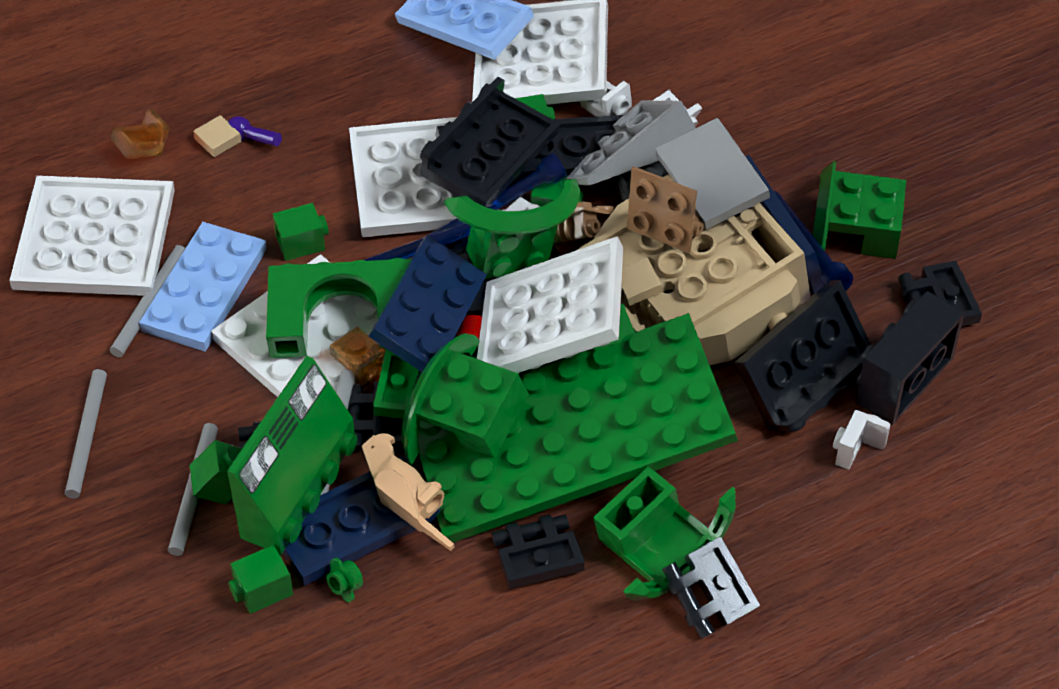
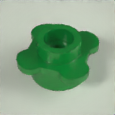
M335 557L330 560L331 570L326 575L328 586L335 594H341L344 601L351 602L355 599L353 592L363 585L361 571L354 562L350 560L342 562L339 558Z

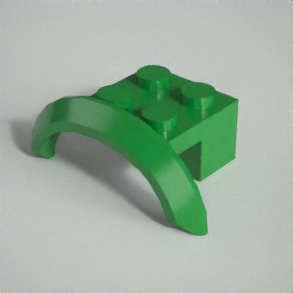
M832 161L821 170L811 243L821 271L828 231L863 235L861 255L896 259L902 230L906 180L836 171L837 161Z
M575 178L560 181L562 192L556 200L530 210H493L474 202L468 196L447 198L444 201L451 214L471 226L466 251L473 265L487 274L485 279L502 277L549 260L558 224L566 221L574 213L579 203L580 188Z
M465 333L442 346L428 362L411 393L404 413L401 432L404 455L407 463L411 466L420 452L418 445L420 420L454 432L462 447L496 458L529 396L518 373L470 357L480 342L475 335Z
M648 466L593 517L599 540L649 581L642 583L636 578L623 591L628 599L640 601L669 592L666 586L669 582L662 571L663 568L676 562L682 574L685 575L691 571L684 559L685 556L719 537L723 538L736 509L735 488L731 487L719 499L717 512L708 528L679 505L676 488Z

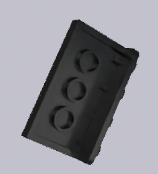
M497 77L491 84L486 83L480 90L478 97L472 103L467 102L461 109L459 116L453 122H447L442 128L440 135L433 142L428 141L420 154V159L422 160L420 176L457 197L468 196L474 202L487 208L558 134L560 123L504 93L505 80Z
M830 280L734 363L768 430L792 433L803 428L806 420L816 411L825 408L838 391L853 383V378L862 371L863 365L860 364L862 354L869 345L875 346L879 341H869L841 280Z

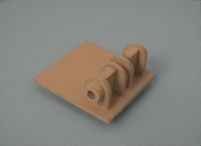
M633 166L631 171L627 229L690 253L693 235L698 237L703 230V223L699 222V218L695 216L697 190Z
M579 202L574 213L566 221L558 224L553 243L593 238L600 230L599 222L606 221L614 211L613 206H596L592 208V203Z

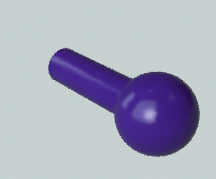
M236 116L228 120L229 125L240 133L241 141L250 139L273 146H278L281 143L282 136L280 133L253 127L244 117Z

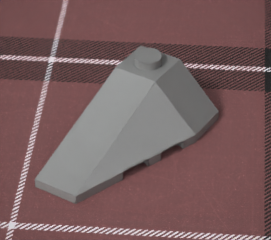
M642 100L617 120L613 125L616 132L610 137L609 135L602 137L598 142L601 149L587 155L567 179L575 178L578 185H592L631 171L633 166L640 168L657 162L659 159L656 156V148L696 129L682 101Z

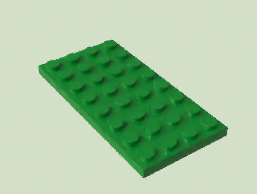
M689 313L626 335L620 343L612 346L599 347L595 352L593 349L577 353L570 358H562L542 365L537 369L520 373L519 376L529 396L496 458L462 447L454 432L420 420L418 431L419 456L427 483H440L442 486L441 490L444 492L443 505L439 508L440 513L437 514L441 532L452 543L636 478L648 466L656 471L738 441Z

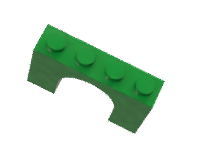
M393 258L390 260H356L353 262H319L316 264L296 265L287 263L268 266L266 339L270 357H306L309 318L318 305L330 298L342 295L363 298L376 308L378 319L411 259ZM379 344L380 353H385L386 348Z

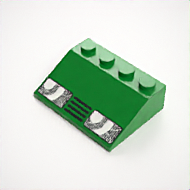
M306 356L227 471L240 538L262 548L274 545L279 555H282L289 543L296 541L301 531L302 522L308 513L312 514L316 510L322 491L327 484L331 485L335 481L339 465L345 456L349 457L353 453L357 444L353 417L312 357Z

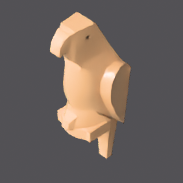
M384 433L373 435L362 445V449L380 502L422 533L423 531L452 551L455 548L454 543L425 520L426 518L429 519L443 505L444 492L441 490V484L425 482L412 466L395 457L394 449L391 445L395 443L393 436Z

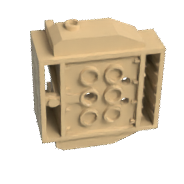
M669 174L663 177L673 181ZM629 199L617 205L599 232L594 236V239L579 248L582 249L618 237L623 246L622 268L648 257L662 284L663 292L629 306L621 290L620 304H624L634 332L689 313L709 365L731 361L746 352L810 298L805 253L760 203L707 230L703 225L700 236L696 237L693 235L691 252L687 253L627 229ZM666 290H674L669 294L664 293Z

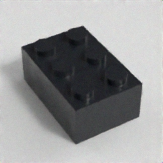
M928 291L917 302L911 301L905 308L902 318L896 324L894 322L890 323L883 332L881 340L875 346L869 345L862 354L860 364L863 366L856 381L858 392L855 403L893 425L954 359L964 312Z

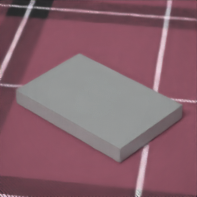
M718 118L655 149L657 158L674 182L697 190L695 214L706 230L770 198L769 189Z

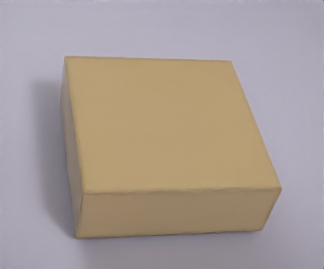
M221 115L193 131L194 139L213 157L241 142L240 133L235 128H232Z
M648 257L622 268L621 290L629 306L663 292L662 284Z

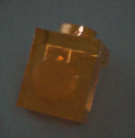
M147 110L142 125L115 127L112 130L110 139L127 159L161 155L168 137L169 126L155 110Z
M358 326L330 345V355L347 370L354 372L355 384L361 385L363 391L370 386H374V382L379 381L385 350L368 337Z

